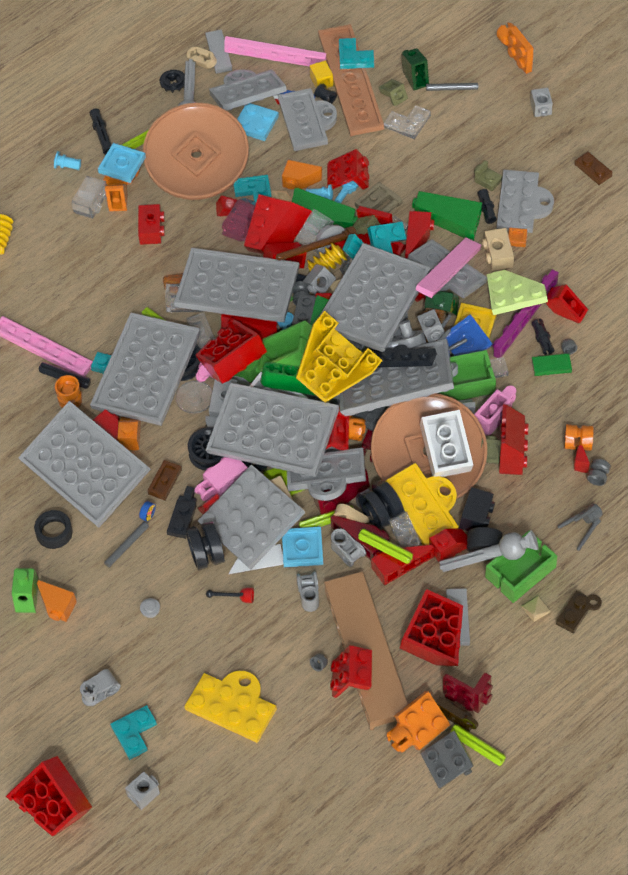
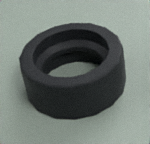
M59 510L46 511L39 515L35 521L34 530L37 541L46 548H61L72 538L73 530L70 518ZM50 522H61L65 526L63 533L56 537L44 536L42 529Z

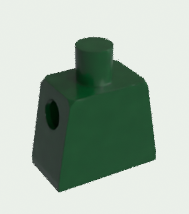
M417 48L404 50L401 54L402 68L411 88L415 91L426 87V84H429L428 60Z
M438 291L432 298L425 295L422 311L429 312L435 309V312L439 314L457 316L460 298L453 293Z

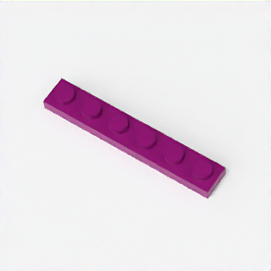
M553 269L541 281L545 285L547 294L558 283L559 272ZM542 304L522 308L519 313L517 312L514 315L512 323L504 328L500 339L497 338L493 344L494 357L501 359Z

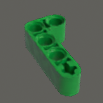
M267 362L263 365L260 383L263 386L315 395L296 379L299 367L274 362Z

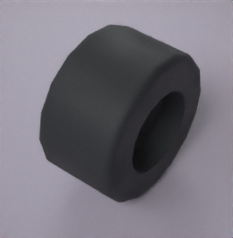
M490 527L470 529L467 532V551L473 552L500 543L503 533L498 529Z

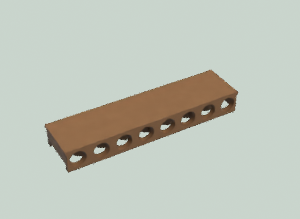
M363 572L324 582L325 594L343 649L345 650L349 645L372 650V686L369 690L356 688L369 729L374 730V727L397 721L394 716L408 704Z

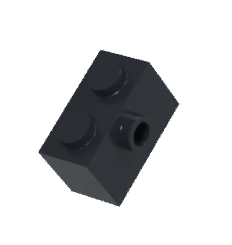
M471 487L459 529L469 531L473 528L489 526L491 517L487 516L488 513H493L496 503L492 501L493 493Z

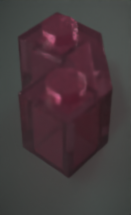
M246 198L238 199L222 224V235L240 242L245 241L256 202Z

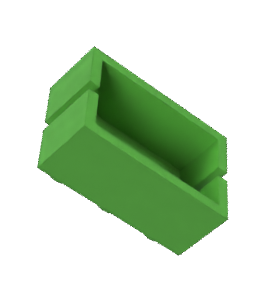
M302 321L264 338L263 344L267 352L260 358L259 370L262 372L263 365L267 362L299 367L312 325Z
M487 350L450 357L451 362H455L458 365V374L453 377L454 389L437 394L451 397L457 401L493 394L496 389V379Z
M530 530L526 532L522 537H525L530 532ZM538 538V550L526 548L524 555L517 560H508L502 555L486 565L485 578L497 589L501 587V592L512 603L517 601L556 568L557 555L545 544L542 546V541Z

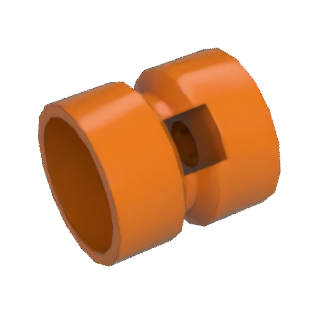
M65 375L57 379L55 391L59 405L63 408L70 401L76 407H79L82 403V394L78 380L71 375Z
M566 424L564 449L575 450L579 445H583L585 451H592L593 426L582 425L581 428H578L577 425Z

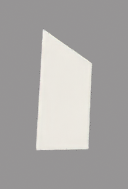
M281 544L274 545L252 569H249L237 558L229 574L284 565Z

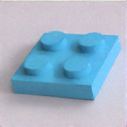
M249 103L244 106L237 120L244 128L247 136L265 141L279 117V112Z
M113 143L98 167V173L131 183L146 158L145 153Z
M321 527L292 528L282 537L284 567L323 565Z

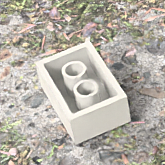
M460 410L422 417L420 428L432 477H445L470 472L473 467V461Z

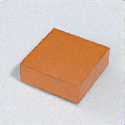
M509 228L508 236L511 246L526 247L527 229Z

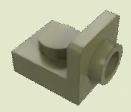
M391 79L379 86L380 93L390 97L393 106H397L408 99L404 84Z
M486 160L481 165H477L474 170L475 182L490 191H493L502 181L503 176L489 169L488 161Z
M374 215L358 218L353 227L356 229L357 235L368 234V227L381 224Z
M486 436V463L499 464L501 440H497L498 437Z

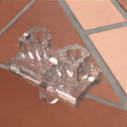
M406 511L388 520L401 548L420 544L419 537Z

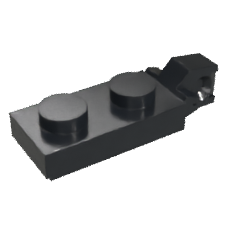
M187 486L184 496L180 495L177 499L167 529V535L187 538L185 529L190 528L197 507V499L194 498V487Z

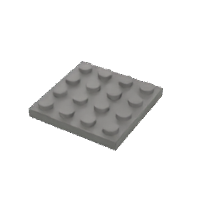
M250 465L219 500L203 514L198 522L202 525L212 521L219 534L221 543L249 569H252L305 514V511L254 466Z

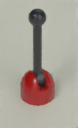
M243 588L240 593L213 592L208 590L206 591V596L208 598L213 596L239 597L244 603H253L254 588Z

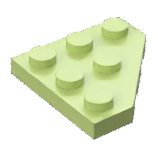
M506 270L487 274L493 315L548 302L546 288L542 283Z

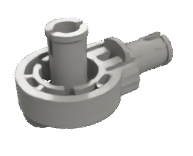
M410 320L403 321L399 324L402 334L393 338L387 349H394L398 345H406L407 348L426 344L423 330L412 331Z

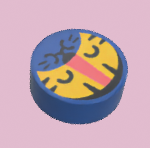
M149 501L145 502L140 509V519L146 522L150 521L155 513L156 505Z

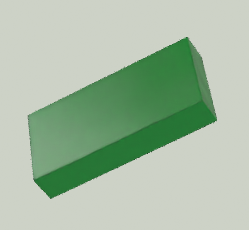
M569 354L532 357L534 376L572 373Z

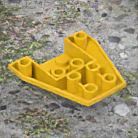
M326 311L319 316L312 326L296 375V379L325 403L370 376L382 362V359L369 348L361 352L337 332L335 328L339 323Z

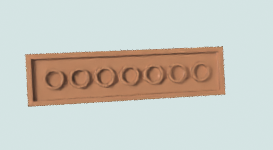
M351 24L319 30L318 36L323 52L326 53L327 64L333 74L334 87L350 136L384 130V123L366 68L340 69L339 39L355 38ZM356 41V51H360Z

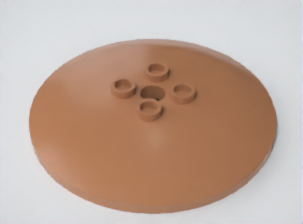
M207 103L183 104L162 114L148 130L143 145V152L146 156L144 164L153 182L166 193L188 200L211 198L229 189L242 175L249 156L247 135L240 122L221 107ZM194 152H200L201 156L198 158L192 157V154Z
M435 393L427 397H420L391 405L380 417L372 436L371 456L380 480L386 481L416 463L426 479L432 477L428 456L423 453L425 444L420 428L421 418L460 410L473 467L470 472L445 476L444 478L454 485L457 493L456 500L461 498L478 482L486 464L487 441L480 422L465 405L442 394ZM441 487L440 493L447 496L450 494V490L447 487Z

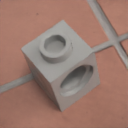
M549 89L531 90L530 103L534 117L552 115L553 103Z
M316 264L303 282L307 285V290L315 295L316 293H325L336 277L324 266ZM320 277V283L317 285V279Z
M435 309L417 317L429 343L438 340L445 333Z
M145 772L141 773L125 788L127 797L140 810L160 794L159 782L154 776H148ZM143 787H148V788H149V789H148L147 791H145V792H140V791H139V790H140L141 788H143Z

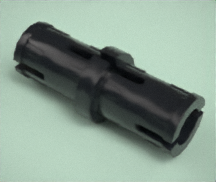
M481 189L477 192L479 201L482 202L485 222L492 224L497 220L493 210L494 204L490 200L487 189Z
M536 319L532 322L536 333V341L540 343L543 354L547 355L548 351L550 355L555 351L550 340L551 335L546 330L543 319H539L540 323Z

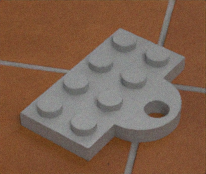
M272 69L258 74L250 70H235L224 77L223 85L209 89L210 96L219 107L227 111L287 91L286 85Z
M311 88L278 95L279 105L293 150L298 151L327 145L328 139L325 131L332 128L337 121L336 108L327 101H315ZM332 113L330 116H325L324 114Z
M503 170L497 229L506 228L509 231V228L527 229V233H533L534 219L544 218L552 212L554 207L553 195L547 189L538 187V172ZM541 202H548L549 205L544 206V205H542V204H540V203H541Z
M431 239L410 253L408 260L430 267L431 272L450 251ZM466 264L439 291L450 289L464 299L484 285L487 277L469 264Z
M363 448L324 453L316 477L287 471L288 491L308 489L309 494L313 498L322 501L339 497L345 491L347 483L366 481ZM326 489H331L329 492H323Z

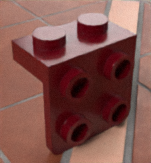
M484 672L476 686L472 688L458 679L445 674L443 677V694L452 702L456 701L462 704L466 710L479 714L484 704L488 705L492 699V676Z

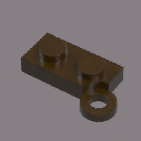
M576 590L557 619L556 625L574 634L588 611H595L601 607V598L597 595L587 597ZM595 600L597 601V604L592 605L590 604V601Z
M439 696L435 701L446 719L468 732L471 729H477L479 726L478 722L472 718L473 716L470 712L459 709L451 700L443 699Z

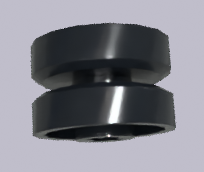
M379 480L372 485V490L366 488L357 495L358 503L364 515L379 530L389 526L390 520L397 521L405 514L400 498L385 480Z
M212 521L202 524L203 537H201L199 529L195 526L185 529L188 545L198 571L208 568L207 555H209L214 565L225 563L222 543Z

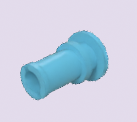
M57 151L54 158V168L56 169L60 166V168L67 167L79 171L81 159L66 157L65 154L61 156L60 151Z
M331 184L328 185V188L322 186V188H306V191L333 200Z

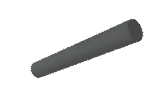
M478 83L426 84V91L478 90Z
M143 522L109 556L104 564L110 568L149 528V525Z

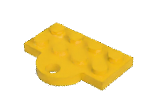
M415 463L386 480L400 498L404 508V518L422 545H429V538L446 528H459L449 513L456 502L457 493L454 485L448 479L440 476L426 479ZM447 487L450 490V494L447 496L442 495L440 488Z
M247 671L232 672L222 681L204 673L184 706L185 710L256 743L259 742L277 710L276 705L260 698V683L253 674ZM243 679L251 681L248 686H241L239 684Z

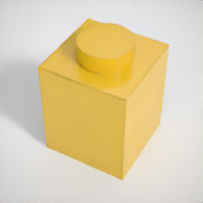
M326 60L309 65L310 78L315 88L323 83L327 88L333 87V74Z

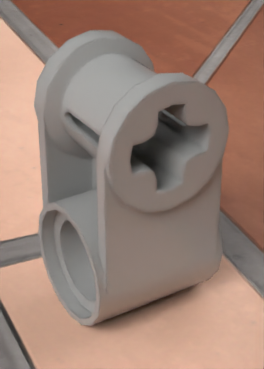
M336 529L332 532L331 548L347 566L352 567L357 559L366 556L363 546L355 541L347 531ZM340 539L343 540V542L339 543L336 542V540Z
M313 572L311 575L304 576L297 574V585L302 608L305 611L313 612L319 607L317 573Z
M109 669L102 670L96 676L81 684L82 702L86 706H95L119 691L121 685Z

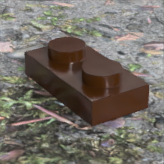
M586 152L575 160V166L598 185L612 177L613 172L590 152Z
M164 460L147 490L148 495L166 501L182 471V467Z

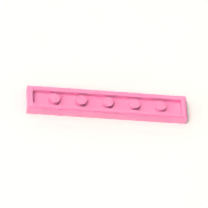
M228 36L224 40V52L303 66H309L326 60V53Z
M465 238L417 284L416 291L432 298L480 251L481 244Z
M4 316L0 318V336L67 371L84 377L90 371L93 361Z

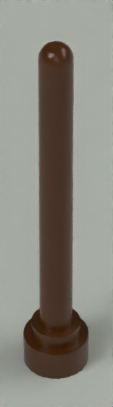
M353 226L347 227L341 234L276 255V259L281 261L330 245L331 243L346 241L349 234L357 236L356 229Z

